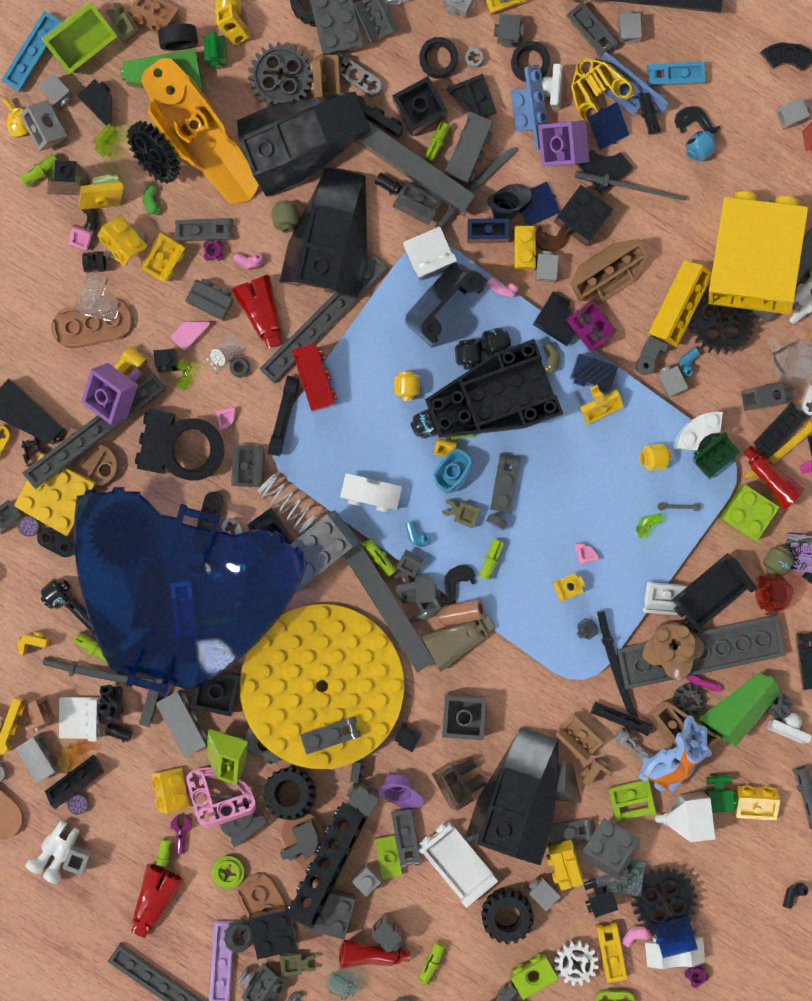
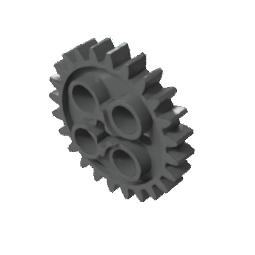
M277 42L276 48H273L270 43L268 51L262 47L263 54H255L258 60H251L254 68H248V71L253 74L248 76V80L253 82L250 84V88L256 89L253 93L254 96L261 95L259 98L260 102L267 100V107L272 103L300 100V97L307 99L305 91L311 92V87L308 84L314 82L313 79L309 78L313 74L309 70L311 63H306L309 60L308 55L302 57L303 50L301 49L296 52V45L289 49L288 42L285 43L284 47H281L280 43ZM275 60L278 62V66L270 68L268 63ZM296 64L299 67L295 72H291L288 70V66ZM283 72L285 76L282 77V80H279L278 76ZM272 80L275 84L272 88L264 87L265 82ZM287 84L295 86L291 92L285 91L284 87Z

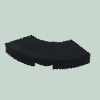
M781 42L770 45L760 52L772 69L779 65L788 64L802 71L812 63V50L801 44Z

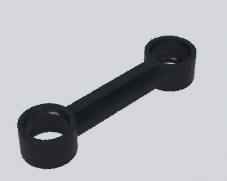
M287 375L274 431L269 443L268 454L279 457L281 455L300 378Z

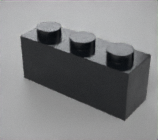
M150 408L148 412H145L143 424L146 425L144 433L141 432L139 444L142 445L140 453L137 452L135 464L138 465L137 469L164 474L165 466L160 456V442L165 431L174 423L176 414Z

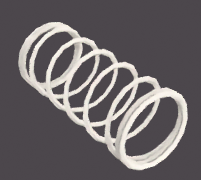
M274 474L259 488L257 493L262 494L264 492L263 499H265L274 494L276 491H278V493L271 502V506L277 505L286 497H288L279 509L278 514L286 512L296 504V506L288 515L286 522L292 521L301 513H303V515L300 517V519L294 527L295 530L301 528L298 531V533H300L301 535L314 523L318 516L317 514L313 515L311 518H309L307 521H305L303 524L297 527L301 519L309 510V507H306L293 518L289 519L291 514L300 504L301 499L297 500L291 506H289L287 509L281 512L282 508L293 494V491H291L278 502L273 504L277 496L285 487V483L278 487L276 490H274L272 493L264 497L267 491L272 486V484L278 478V476Z

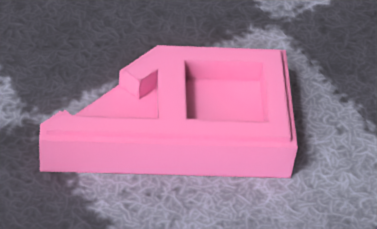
M183 322L170 338L186 352L211 324L209 322Z

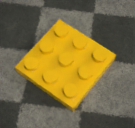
M41 453L38 460H40L46 454ZM66 466L36 490L27 480L14 507L68 536L91 495L96 482Z

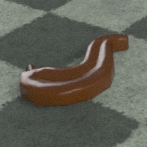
M539 226L538 232H535L536 246L544 251H556L565 244L569 233L561 228L556 236H551L547 232H542V227Z

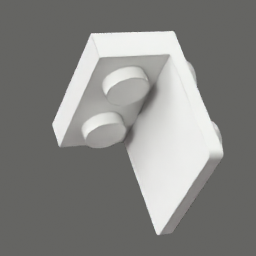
M440 227L403 242L418 280L447 269L451 264L457 263L455 255L451 253Z
M61 697L59 699V738L88 739V741L99 740L101 724L98 722V705L100 704L101 697Z

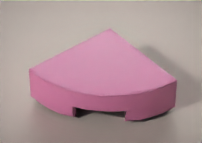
M236 407L215 411L220 431L229 428L236 418Z
M575 544L579 564L599 560L598 554L593 548L586 544Z

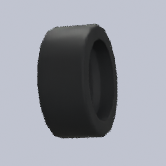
M172 24L158 30L159 45L163 50H184L198 44L197 30L193 24Z
M433 37L427 40L421 48L419 54L420 66L429 77L435 79L445 78L456 69L458 51L449 39ZM435 46L446 48L451 56L449 65L441 70L433 69L427 62V54Z
M526 41L518 45L511 59V68L514 75L521 81L526 82L525 72L519 67L518 60L523 52L533 50L542 57L543 63L540 71L543 78L548 72L550 55L546 47L535 41Z

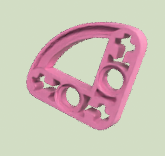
M212 767L195 769L187 775V784L195 813L202 827L211 828L250 815L256 810L255 798L241 778L238 784L234 786L243 795L213 804L206 780L209 778L217 779ZM195 776L202 778L199 779L200 789H197L196 784L191 782L194 781ZM200 794L207 795V800L203 804L196 802V798ZM246 800L251 803L248 809L243 806ZM235 803H237L240 812H237L234 806ZM225 806L232 807L233 811L229 816L221 814ZM214 810H217V813L220 817L219 819H217V817L215 816L216 814ZM208 813L209 816H211L209 818V822H206L205 819H203L205 818L204 814Z

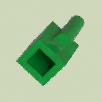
M209 32V36H204L205 63L210 68L217 69L222 68V65H227L226 39L224 35L217 36V32Z
M731 775L706 777V785L714 784V789H705L706 794L711 799L712 813L735 811V806L738 804L737 794L731 788H724V784L732 783Z

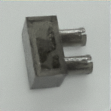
M470 756L457 765L447 763L431 773L450 809L456 811L473 802L472 793L486 786V782L482 781L484 778L480 774L467 783L463 780L462 776L477 768L476 763L473 764L474 760Z

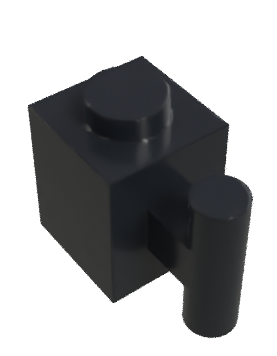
M606 875L586 881L583 884L585 890L594 889V892L587 894L588 900L585 903L588 912H593L595 918L619 910L612 889L608 887L602 889L601 885L609 883Z

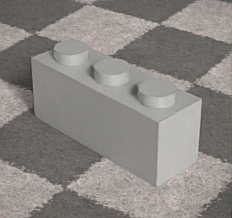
M178 690L156 702V705L185 758L207 746L208 734L204 728L200 729L197 723L200 720L194 710L191 712L188 706L190 701L186 693H181Z

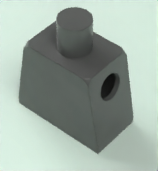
M784 384L741 391L744 411L784 405L787 403L786 400L794 398V391L792 387L784 388Z

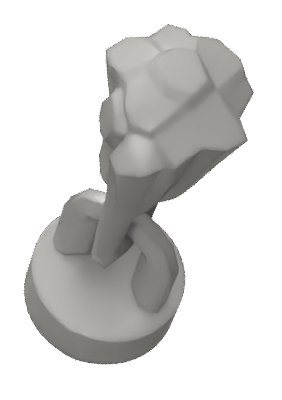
M620 729L615 734L616 743L620 746L624 744L630 748L642 763L644 757L655 756V754L646 751L630 738L631 733L629 731Z

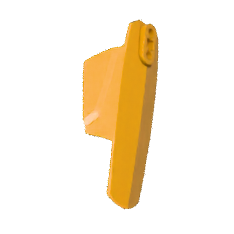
M159 59L143 72L141 79L143 87L151 100L147 108L148 115L160 132L164 133V137L170 140V145L175 148L174 150L178 155L188 161L192 167L202 171L229 204H238L251 200L259 184L253 177L248 161L231 133L195 81L172 59ZM157 69H161V70H162V76H161V77H158V76L156 75V70H157ZM168 86L175 88L174 94L168 92Z

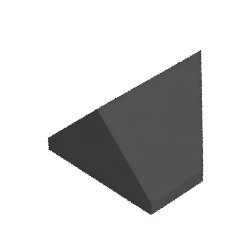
M563 760L557 767L555 800L581 803L575 770Z

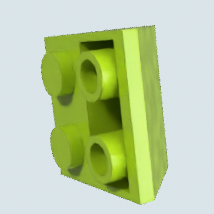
M209 729L206 757L217 779L237 785L246 768L248 742L241 738H235L220 731Z

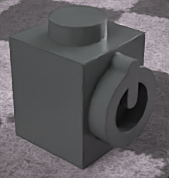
M500 14L499 24H495L494 37H498L497 44L510 48L517 45L518 41L523 42L524 22L520 21L521 15Z

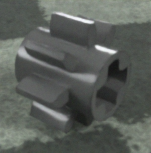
M779 694L767 711L774 719H784L792 713L790 707L793 706V703L785 694L782 696Z

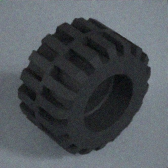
M281 768L279 771L273 772V775L267 778V784L263 786L265 791L262 793V797L265 799V807H268V811L277 818L284 820L303 818L305 814L310 812L311 807H314V800L317 799L314 781L307 773L295 768ZM286 782H295L300 787L301 796L294 806H285L279 799V790Z
M500 888L501 891H493V895H488L487 901L483 903V910L481 911L482 922L486 933H489L492 939L495 938L498 943L504 941L505 944H510L511 941H514L515 944L519 942L518 939H525L526 933H530L531 925L533 926L534 923L533 910L528 898L523 896L522 892H516L513 888H509V890ZM513 906L518 909L520 916L516 923L510 926H503L496 921L495 915L501 907Z

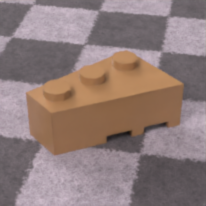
M661 702L646 715L671 748L674 749L677 746L675 741L676 735L679 732L682 733L684 721L688 715L669 702ZM707 729V746L710 748L721 737Z

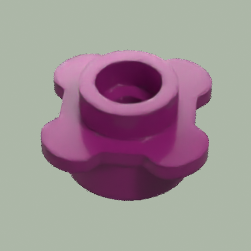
M220 240L204 242L205 254L203 257L206 261L211 259L221 261L224 258L222 254L223 243Z
M701 964L684 972L685 977L691 981L693 988L699 987V985H702L709 979V975L703 971Z

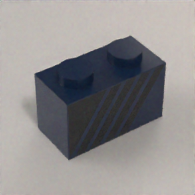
M509 218L468 219L467 243H508Z
M578 354L570 379L574 380V384L585 387L586 384L590 386L598 385L600 392L605 393V391L611 390L618 366Z

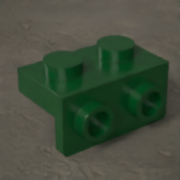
M723 432L721 435L717 433L710 439L711 443L705 448L701 446L694 452V464L709 480L741 455V452L731 442L726 432Z

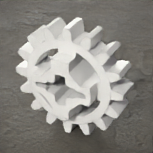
M570 940L569 946L563 943V950L557 949L559 957H554V961L558 964L554 965L555 970H560L557 975L559 978L564 976V983L571 980L572 986L576 982L583 986V980L589 983V976H596L593 969L599 968L598 964L594 963L598 961V957L593 955L595 950L593 948L589 949L587 942L582 946L581 940H578L577 944ZM573 950H580L581 952H573ZM567 956V962L563 966V959ZM571 957H573L574 960L580 963L579 965L581 969L575 964H573V960ZM588 960H590L589 967L586 970L585 965L587 962H589Z

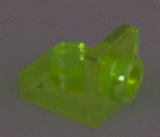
M110 123L93 140V143L96 145L94 149L102 157L107 155L109 158L113 155L105 146L111 145L116 140L118 133Z

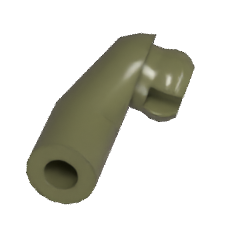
M550 342L543 347L549 357L547 364L544 365L545 372L548 374L556 372L560 363V355Z

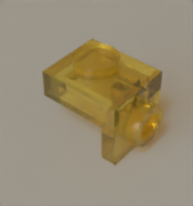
M69 743V746H65L62 750V755H59L57 767H60L59 773L68 774L71 772L73 755H84L86 748H81L82 745L76 743Z

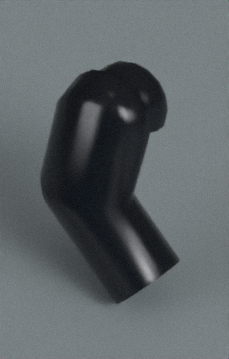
M95 209L81 210L87 215L85 228L93 231L98 229L99 213Z

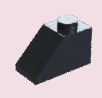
M94 79L78 95V98L110 129L112 127V97L109 94L111 89L103 81L99 83Z

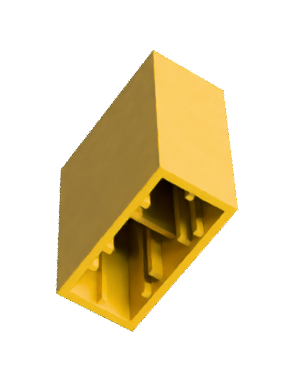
M746 191L734 193L733 198L724 197L709 288V304L791 315L808 207L800 206L798 199L789 196L777 197L775 203L758 201V195Z

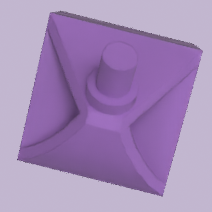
M586 120L538 125L542 167L589 162L588 123Z
M109 363L92 368L81 403L110 425L127 419L138 387L135 381L142 373L135 368L129 376H125Z

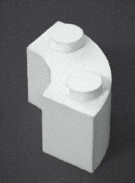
M710 412L693 418L679 431L673 449L697 451L700 442L705 436L720 433L723 412Z
M346 473L340 497L348 499V504L359 506L360 502L375 505L376 510L388 513V509L397 511L402 486Z
M693 933L682 934V937L665 938V936H654L652 941L645 942L647 967L657 969L684 966L694 967L705 962L703 937H694Z

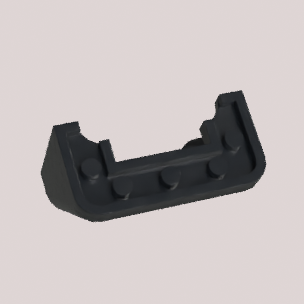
M460 263L451 264L407 313L406 325L432 348L439 340L438 337L442 331L441 323L434 317L436 313L457 290L464 295L468 292L480 294L485 289L488 280L477 271Z

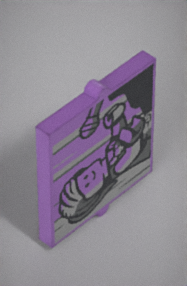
M787 533L785 549L792 553L791 557L794 559L790 570H797L798 573L802 571L812 573V536H807L805 533L802 535Z

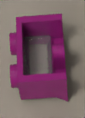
M593 299L582 305L566 319L590 352L605 343L617 332Z

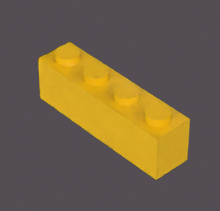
M684 260L648 334L662 342L677 347L711 279L712 272L703 265Z

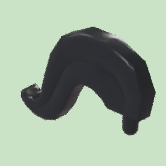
M695 106L683 108L676 113L674 120L676 128H680L681 133H684V127H687L689 123L694 121L704 131H708L711 134L716 133L720 129V126L713 127L706 113L701 108Z
M459 565L447 572L444 581L447 600L442 601L443 605H450L455 601V585L457 582H467L470 580L472 584H475L473 579L475 574L472 568L467 565Z

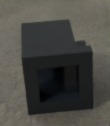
M175 349L153 350L154 364L158 368V373L179 371L177 351Z
M403 722L394 741L398 742L399 746L413 752L422 735V731Z

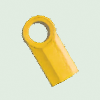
M130 346L121 355L120 361L114 367L125 376H129L135 368L140 370L147 362V359L133 346Z

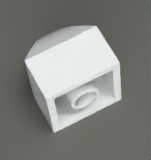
M704 792L680 794L668 813L655 816L657 823L668 825L689 842L715 840L711 799Z

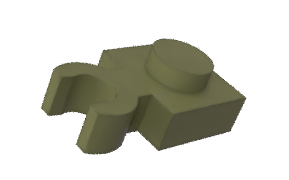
M114 2L113 5L116 11L108 9L107 14L115 20L111 25L120 41L126 42L138 30V27L130 13L124 12L123 5Z
M446 500L445 503L450 504L452 509L450 512L442 510V514L446 516L456 515L455 522L473 528L480 509L463 502L457 507L454 502Z
M300 952L280 954L281 977L302 975V969L315 971V965H308L309 960H315V955L307 954L304 958H301Z

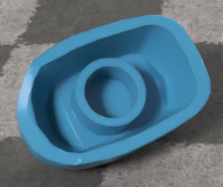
M460 449L452 450L439 463L433 474L437 487L445 493L457 491L470 474L474 465L473 459Z

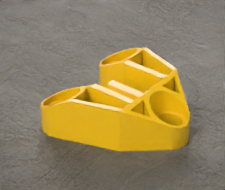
M584 58L577 64L571 89L581 119L586 120L587 123L595 124L600 121L602 111L587 86V82L596 97L600 94L602 95L607 89L598 76L600 74L606 86L617 97L624 100L632 98L635 93V86L610 64ZM590 62L591 68L585 74L583 72V65ZM628 84L630 91L627 95L623 96L620 93V88L622 85ZM594 108L596 110V117L589 120L587 112L589 109Z

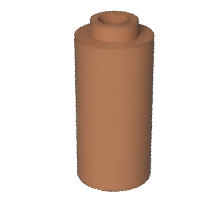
M481 599L442 606V610L438 611L437 616L439 622L444 626H451L484 619L485 607Z

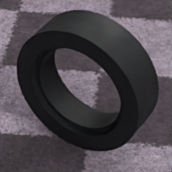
M192 418L179 420L168 427L160 442L161 460L166 469L178 478L190 481L203 480L215 473L222 463L224 457L222 436L207 421ZM190 429L201 431L210 443L208 460L201 467L193 470L183 468L174 456L176 439L181 433Z

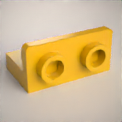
M749 785L737 786L738 804L735 809L736 818L777 820L780 797L776 788L752 787Z

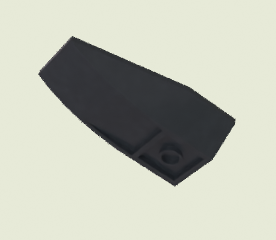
M356 91L273 104L237 120L239 141L253 177L266 197L306 181L371 131Z
M326 167L299 220V224L296 226L288 242L279 282L299 287L301 284L335 291L339 295L359 299L368 260L366 175Z
M535 339L494 353L425 399L439 438L525 429L563 415L558 398L553 393L543 367L542 357Z
M520 727L477 799L465 839L537 865L542 864L554 825L559 739Z

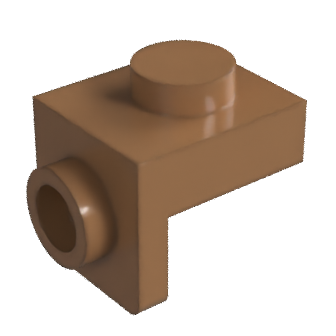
M593 759L589 766L586 765L583 768L580 780L590 787L600 770L610 776L613 772L609 769L610 765L600 759L598 762Z

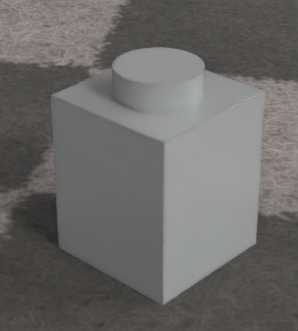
M628 10L619 15V44L640 42L642 38L641 13Z
M54 73L38 86L58 109L61 106L65 107L68 105L73 96Z
M802 97L780 106L775 111L783 130L806 121L810 117V107L807 102H804Z
M542 251V254L537 255L535 281L556 282L559 255H554L552 251Z
M669 365L661 369V374L656 376L666 398L688 388L678 366L672 368Z
M76 845L72 846L69 849L62 869L82 876L86 872L93 852Z
M367 863L352 877V883L365 896H368L381 883V877Z
M543 876L539 879L537 877L534 878L528 885L530 887L528 893L545 911L561 897L560 893Z

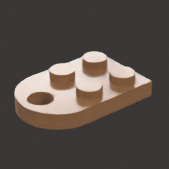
M71 427L64 440L78 430ZM98 442L70 463L68 467L96 482L95 486H101L109 483L115 477L118 470V460L112 450ZM103 465L111 467V474L105 477L101 474L100 470Z

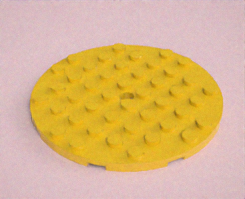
M330 604L299 607L280 615L269 623L251 644L240 676L242 708L246 720L256 737L279 758L311 769H333L346 766L373 752L393 729L399 717L404 697L402 665L388 636L366 616L352 609ZM320 680L326 681L328 684L327 691L319 692L316 689L317 682ZM356 717L357 723L355 724L357 730H360L361 737L306 755L300 737L301 734ZM348 726L342 727L344 735L350 734Z

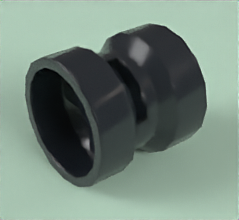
M99 251L96 254L83 252L82 264L84 272L91 273L93 270L105 272V252Z

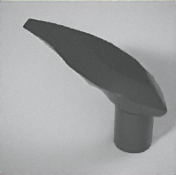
M440 610L426 613L420 612L409 620L410 622L429 619L437 615Z

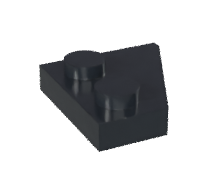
M483 74L446 88L448 93L467 111L484 118L497 114Z

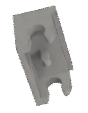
M41 733L15 748L36 783L62 768Z

